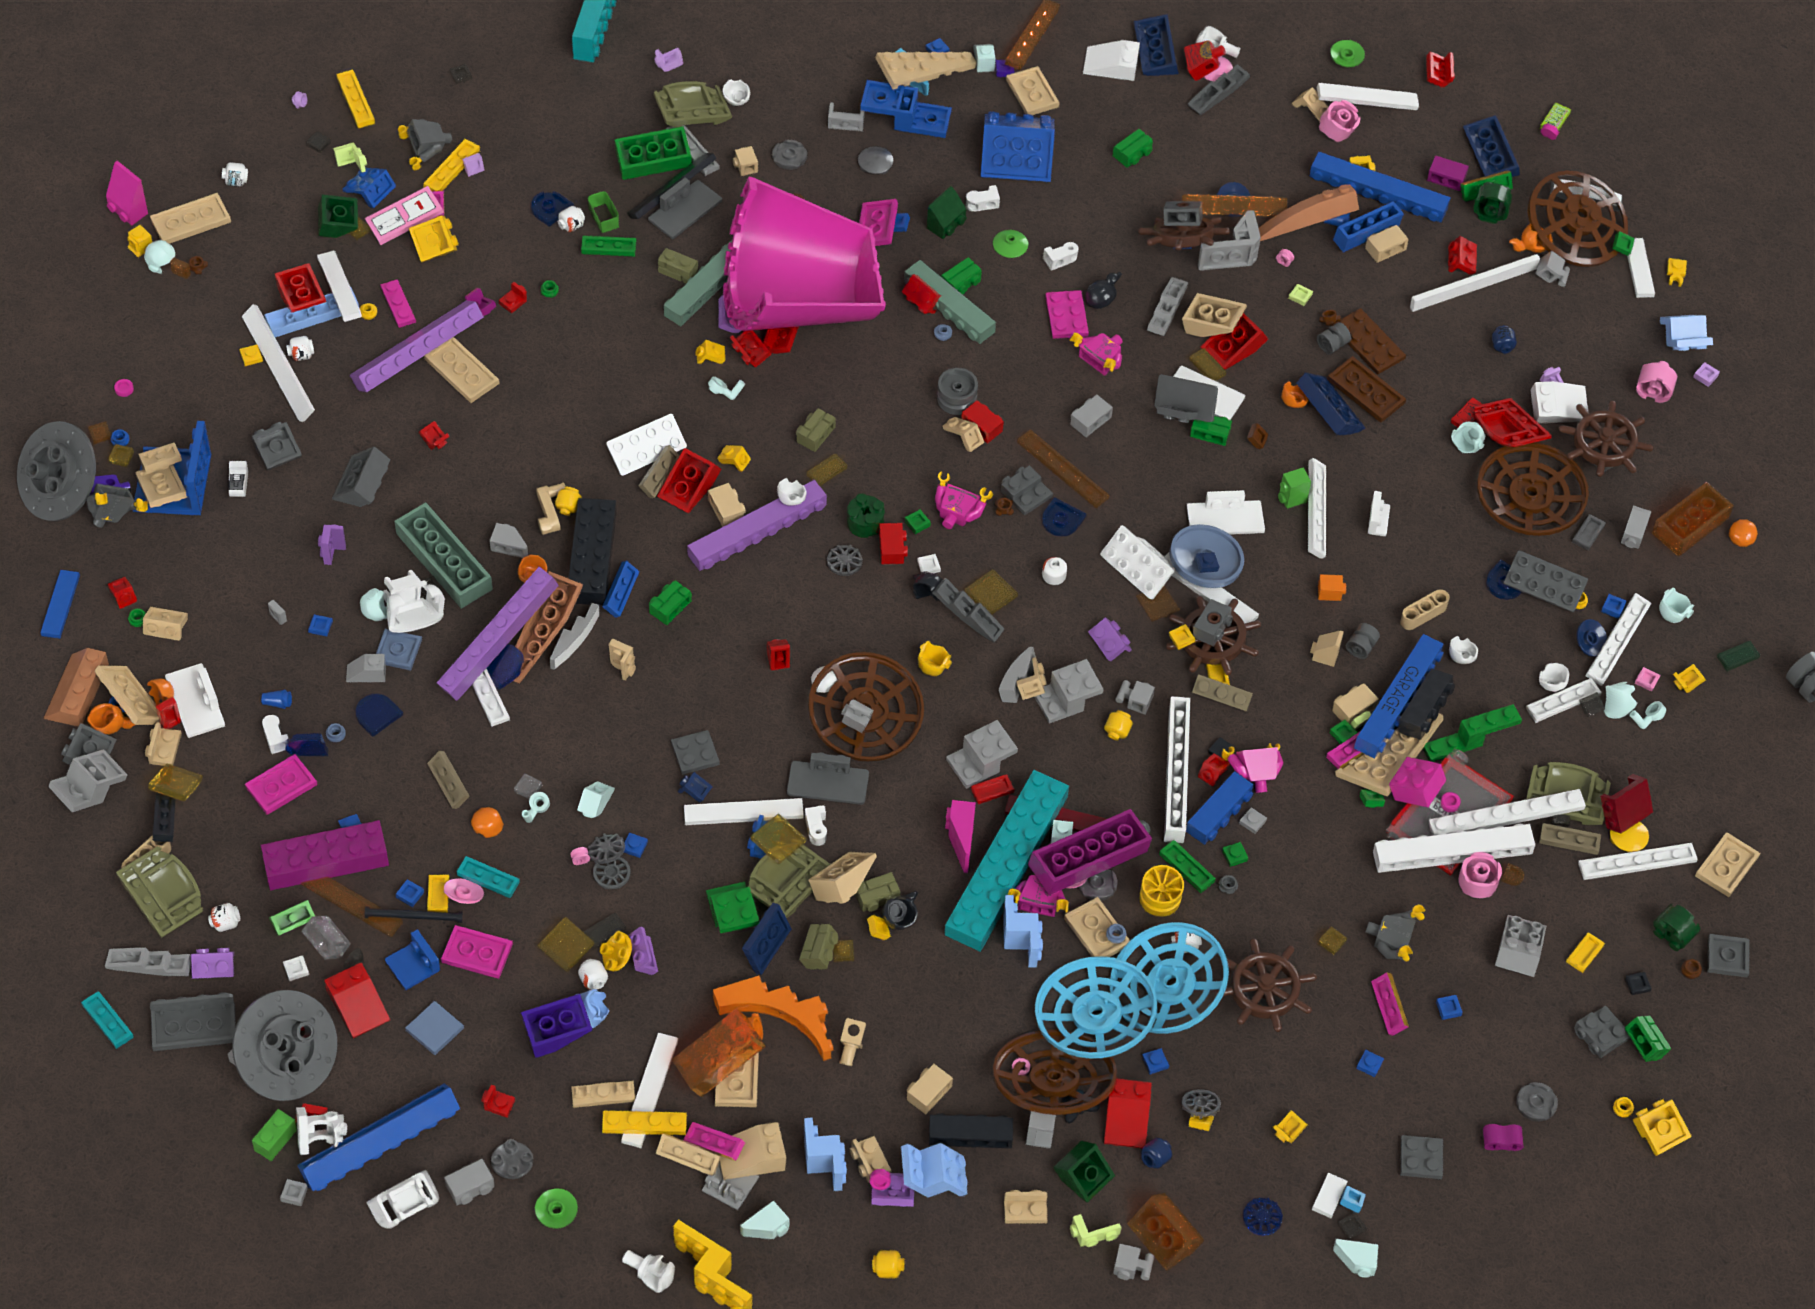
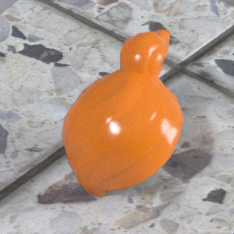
M1531 224L1523 230L1521 241L1517 238L1509 240V243L1513 245V249L1517 252H1522L1525 249L1535 253L1546 251L1537 240L1538 232L1532 231ZM1551 234L1546 236L1552 242Z
M110 703L95 706L90 711L87 719L91 728L106 735L114 734L121 727L131 729L135 726L129 717H124L122 710L118 706Z

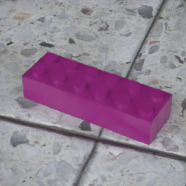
M1129 809L1033 851L1028 865L1047 893L1051 895L1146 853L1152 838L1133 811Z
M380 820L261 845L270 891L389 866Z

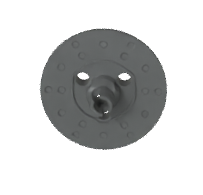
M55 421L38 428L27 440L19 457L17 484L23 503L36 517L48 521L64 520L74 515L86 502L87 497L91 493L96 474L95 453L87 435L74 424Z
M279 990L265 994L247 1007L236 1025L232 1042L234 1063L242 1080L257 1094L280 1101L302 1098L313 1092L325 1081L334 1065L337 1054V1033L333 1020L320 1002L305 993L293 990ZM302 1027L305 1028V1034L303 1036L300 1035V1029ZM292 1061L293 1064H294V1067H293V1069L290 1071L289 1068H288V1065H289V1063Z

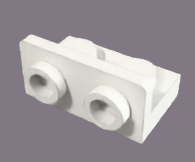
M1374 491L1368 534L1386 536L1390 505L1384 504V500H1381L1382 492Z

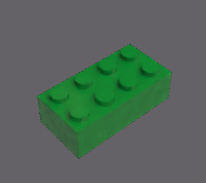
M684 126L615 139V151L623 180L683 169L692 164Z

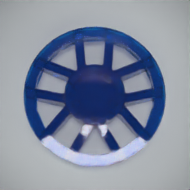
M1254 1198L1244 1209V1223L1251 1232L1257 1235L1273 1234L1281 1226L1283 1214L1277 1202L1269 1200L1270 1198ZM1253 1204L1258 1208L1257 1210L1252 1207ZM1267 1204L1272 1205L1269 1210L1266 1208ZM1248 1209L1252 1212V1214L1247 1215ZM1271 1217L1279 1218V1221L1271 1219ZM1252 1218L1255 1219L1254 1221H1252V1222H1250V1223L1248 1222V1219H1252ZM1259 1224V1230H1256L1252 1226ZM1270 1224L1276 1225V1227L1271 1229ZM1262 1225H1266L1267 1231H1262Z

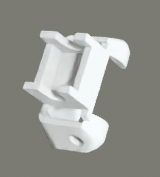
M412 570L408 571V576L392 581L389 577H385L384 583L390 593L384 590L383 599L387 603L386 616L391 632L402 633L418 630L433 625L443 618L445 598L438 587L430 584L427 585L425 580L420 581ZM422 586L427 591L426 600L420 598Z
M424 1170L367 1201V1204L380 1226L393 1228L400 1221L426 1207L429 1208L435 1205L439 1200V1195L428 1172ZM421 1181H423V1183H424V1188H425V1191H426L428 1197L425 1195V1193H424V1191H423V1185H422ZM387 1199L397 1216V1219L391 1221L382 1204Z

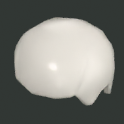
M728 80L722 90L725 100L733 106H741L747 103L751 93L748 85L741 80Z
M787 478L783 479L777 487L779 499L783 504L789 506L799 505L806 498L807 491L797 480L791 483Z
M1459 636L1451 639L1449 655L1456 663L1470 664L1477 659L1478 648L1468 638L1460 640Z
M1559 663L1547 664L1544 671H1541L1539 675L1540 685L1552 692L1564 689L1569 681L1568 668Z
M825 666L820 667V668H817V669L813 672L812 677H811L812 684H813V682H814L816 676L818 675V673H819ZM833 671L824 677L816 690L817 692H829L831 687L838 681Z

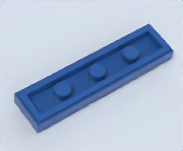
M60 570L40 632L41 636L61 638L80 578L79 572Z

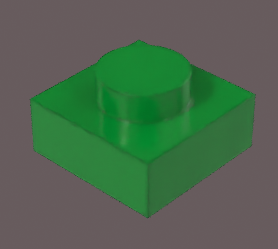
M1619 231L1616 234L1612 249L1628 256L1632 252L1635 238Z
M921 509L905 517V523L914 534L931 526V521Z
M1346 720L1330 729V734L1340 744L1358 733Z
M1361 789L1360 798L1365 807H1384L1385 799L1382 794L1372 790Z
M1241 842L1222 848L1229 867L1248 861V856Z

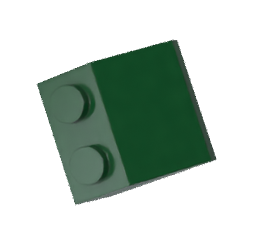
M952 186L928 206L927 229L941 239H944L947 235L951 236L958 225L962 226L966 221V207Z
M331 195L321 196L318 205L319 236L338 238L358 229L357 198Z
M1082 1140L1054 1166L1062 1182L1086 1203L1115 1177L1097 1145Z

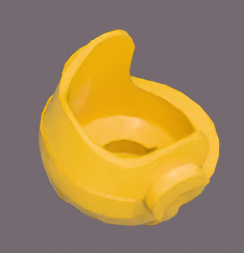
M930 641L920 646L918 665L924 674L938 676L945 668L948 669L952 663L950 660L951 655L948 654L944 647L931 644Z

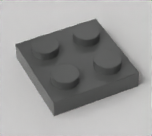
M708 730L671 740L682 775L720 765Z
M1709 934L1707 972L1748 978L1749 939Z
M1402 1135L1400 1176L1442 1179L1443 1139Z

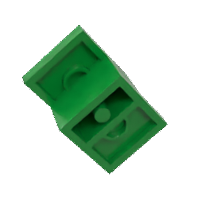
M745 882L706 890L715 927L719 928L720 934L759 924L750 887H746Z

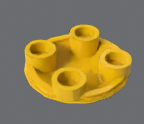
M1641 822L1636 823L1623 833L1610 830L1611 843L1627 852H1636L1643 849L1649 840L1648 830Z
M617 931L606 943L601 945L600 953L603 954V963L606 970L618 971L628 962L632 943L627 934Z

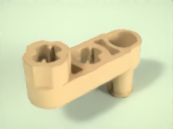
M564 482L550 487L536 488L537 497L545 516L538 519L542 535L561 530L551 498L556 497L558 491L566 487Z

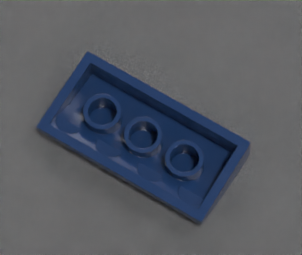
M1165 14L1134 21L1137 42H1140L1139 53L1143 75L1179 74L1168 15Z
M1496 115L1463 126L1484 177L1507 170L1511 172L1512 177L1520 175L1518 163Z
M1305 373L1297 381L1296 384L1336 435H1350L1365 429V426L1326 377Z

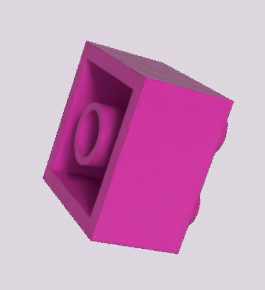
M1406 757L1390 781L1389 786L1394 800L1429 807L1446 782V777L1441 764Z

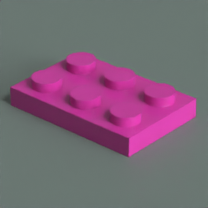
M896 199L865 202L862 205L859 224L873 230L875 246L892 244L898 208Z
M1081 290L1046 293L1045 297L1052 338H1070L1073 333H1079L1082 337L1088 336L1089 331Z
M296 754L245 783L246 789L266 815L317 786L316 779Z
M455 925L441 962L499 979L513 942Z

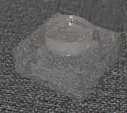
M524 774L514 787L516 793L530 799L534 793L539 791L542 782Z

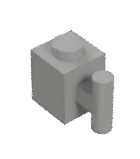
M1551 251L1540 259L1536 275L1549 283L1558 278V285L1564 287L1570 268L1563 267L1565 260Z
M1124 680L1115 700L1118 703H1122L1124 698L1129 699L1128 709L1146 714L1152 701L1155 687L1148 683L1136 681L1134 688L1130 689L1131 683Z
M853 699L849 705H845L841 713L844 715L842 723L863 733L874 710Z
M1120 1244L1113 1274L1122 1280H1129V1278L1134 1279L1136 1270L1142 1271L1141 1279L1149 1280L1154 1255L1148 1253L1145 1256V1260L1139 1259L1140 1248Z

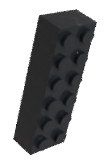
M578 498L569 579L583 584V587L575 604L591 605L594 603L603 605L607 597L617 514L616 500Z

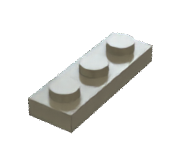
M670 445L664 447L638 485L649 498H655L680 456Z
M1199 674L1192 693L1246 712L1253 696L1251 692Z
M438 751L427 764L451 807L457 809L469 798V794L446 753Z
M1543 823L1539 843L1598 855L1601 834Z

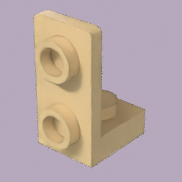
M1313 87L1301 93L1292 102L1296 108L1301 105L1303 107L1307 105L1319 122L1322 114L1328 108L1323 100H1319L1318 93Z
M953 417L942 426L944 430L960 435L965 449L969 452H972L984 443L979 427L975 423Z
M1036 657L1032 658L1035 675L1016 681L1023 700L1045 693L1044 685H1047L1044 676L1045 671L1042 663H1038Z

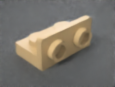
M175 443L138 454L141 466L145 472L154 471L182 461Z
M150 607L143 617V634L179 641L182 637V628L188 620V613Z
M612 639L609 643L610 661L615 668L621 670L622 680L626 681L628 676H632L636 669L633 647Z
M156 722L154 729L150 731V745H147L145 750V756L148 757L149 764L173 767L182 734L181 730L161 728V724Z
M875 1136L857 1142L856 1139L852 1140L850 1153L853 1160L857 1159L860 1164L858 1169L862 1178L866 1177L869 1183L870 1174L876 1169H884L891 1173V1169Z
M1011 1190L1005 1192V1223H1047V1192L1032 1190L1030 1192Z

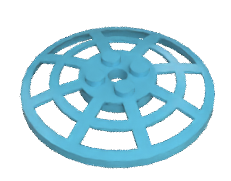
M1171 922L1151 927L1129 941L1116 958L1126 961L1131 953L1141 945L1147 955L1140 960L1136 967L1142 971L1150 960L1155 965L1147 977L1154 987L1157 1002L1162 1004L1160 1012L1156 1014L1155 1019L1157 1020L1153 1028L1149 1031L1151 1033L1168 1034L1179 1032L1201 1022L1216 1008L1224 995L1228 983V962L1221 945L1213 935L1193 924ZM1179 932L1177 943L1153 949L1148 942L1152 937L1163 933ZM1187 933L1202 937L1213 947L1203 954L1195 947L1186 945ZM1176 950L1175 958L1161 961L1158 956L1164 952ZM1184 951L1195 955L1199 960L1190 966L1183 960ZM1218 953L1223 965V981L1212 982L1213 974L1209 960ZM1205 966L1206 982H1196L1195 972ZM1112 968L1110 979H1123L1127 973ZM1134 977L1130 983V989L1135 994L1138 1003L1149 1000V994L1139 999L1137 983H1140V981ZM1171 978L1176 979L1173 985H1167L1168 980ZM1110 986V992L1112 993L1115 987ZM1220 989L1211 1005L1203 1013L1199 1014L1196 1009L1205 1001L1210 990ZM1194 990H1204L1200 998L1192 1005L1188 997ZM1182 1003L1186 1009L1179 1013L1168 1014L1171 1005ZM1148 1008L1141 1010L1147 1016H1151V1010ZM1128 1014L1122 1015L1127 1022H1131L1132 1018ZM1188 1014L1192 1017L1191 1021L1179 1026L1162 1028L1165 1020L1178 1019ZM1137 1022L1135 1027L1144 1030L1146 1026Z
M1102 956L1078 959L1057 969L1042 984L1035 1002L1037 1024L1047 1041L1069 1055L1090 1059L1114 1056L1134 1047L1151 1030L1157 1014V997L1148 977L1137 967L1126 961ZM1095 967H1111L1122 970L1127 974L1121 982L1110 978H1097ZM1084 968L1088 969L1089 979L1079 981L1067 989L1058 982L1061 978L1072 972ZM1134 977L1145 987L1150 997L1149 1000L1138 1003L1135 994L1127 987ZM1098 985H1109L1115 987V990L1112 993L1099 991ZM1090 986V992L1081 995L1079 998L1073 994V992L1080 988ZM1053 987L1061 994L1056 1003L1054 1013H1042L1044 999ZM1125 993L1132 1005L1121 1007L1118 1001L1119 996ZM1066 999L1074 1004L1072 1013L1061 1014V1009ZM1151 1007L1150 1020L1142 1032L1133 1030L1138 1022L1139 1011ZM1093 1011H1102L1099 1015L1092 1014ZM1133 1013L1128 1027L1119 1023L1121 1015ZM1043 1020L1055 1021L1057 1028L1065 1039L1058 1043L1051 1038L1044 1027ZM1062 1021H1074L1078 1028L1070 1034L1064 1028ZM1113 1029L1121 1033L1113 1039L1104 1041V1033ZM1084 1033L1093 1034L1096 1036V1042H1087L1078 1038ZM1126 1036L1134 1038L1121 1047L1105 1051V1046L1117 1043ZM1075 1043L1084 1047H1097V1052L1077 1051L1067 1048V1046Z

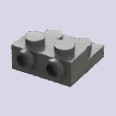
M281 422L275 423L270 429L265 431L260 429L254 432L252 436L253 445L267 471L302 457L287 422L282 424Z
M1030 465L1026 468L1020 467L1016 471V475L1013 477L1007 476L1001 482V493L1006 498L1012 500L1013 505L1024 516L1053 497V493L1041 482L1042 477Z
M80 723L77 729L73 728L68 738L72 740L70 745L66 744L61 753L64 756L62 762L71 765L74 758L103 749L110 755L117 739Z
M1606 1005L1595 1013L1591 1012L1577 1021L1574 1027L1578 1038L1584 1039L1588 1044L1589 1050L1593 1054H1597L1600 1059L1631 1039L1625 1030V1026Z

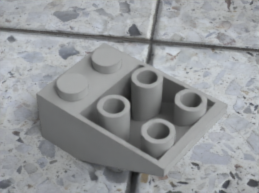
M1507 915L1495 966L1534 977L1541 956L1546 925L1536 921H1528L1519 916Z

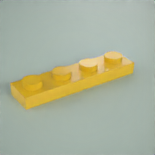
M350 70L336 74L357 127L361 128L375 124L374 117L354 71Z
M464 139L423 183L424 188L428 186L431 191H443L463 170V159L477 154L480 151V147Z
M603 1111L602 1133L686 1135L687 1113Z

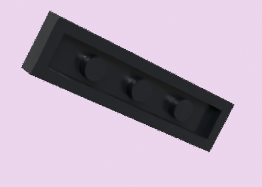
M156 785L152 841L173 842L176 786Z

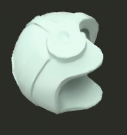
M163 240L150 243L145 249L144 255L145 261L149 265L148 268L152 272L159 274L162 273L160 266L168 264L175 257V250L172 245Z
M1464 422L1457 430L1452 432L1451 438L1453 443L1463 453H1475L1485 445L1483 444L1485 433L1476 422Z
M1674 587L1664 592L1665 595L1660 602L1659 610L1665 620L1678 623L1685 617L1689 618L1694 611L1692 609L1694 605L1690 603L1687 596L1676 592Z
M377 588L370 589L361 597L360 607L365 617L374 621L387 619V607L384 605L383 591H379Z

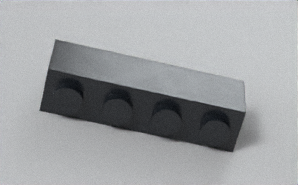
M1435 669L1430 670L1399 719L1401 734L1421 740L1424 734L1429 732L1432 721L1437 719L1439 710L1445 706L1447 697L1454 691L1453 675Z
M942 1113L930 1115L929 1146L942 1143L948 1147L1012 1149L1013 1118L1004 1115L997 1117H987L986 1115L966 1116L964 1114L950 1116Z

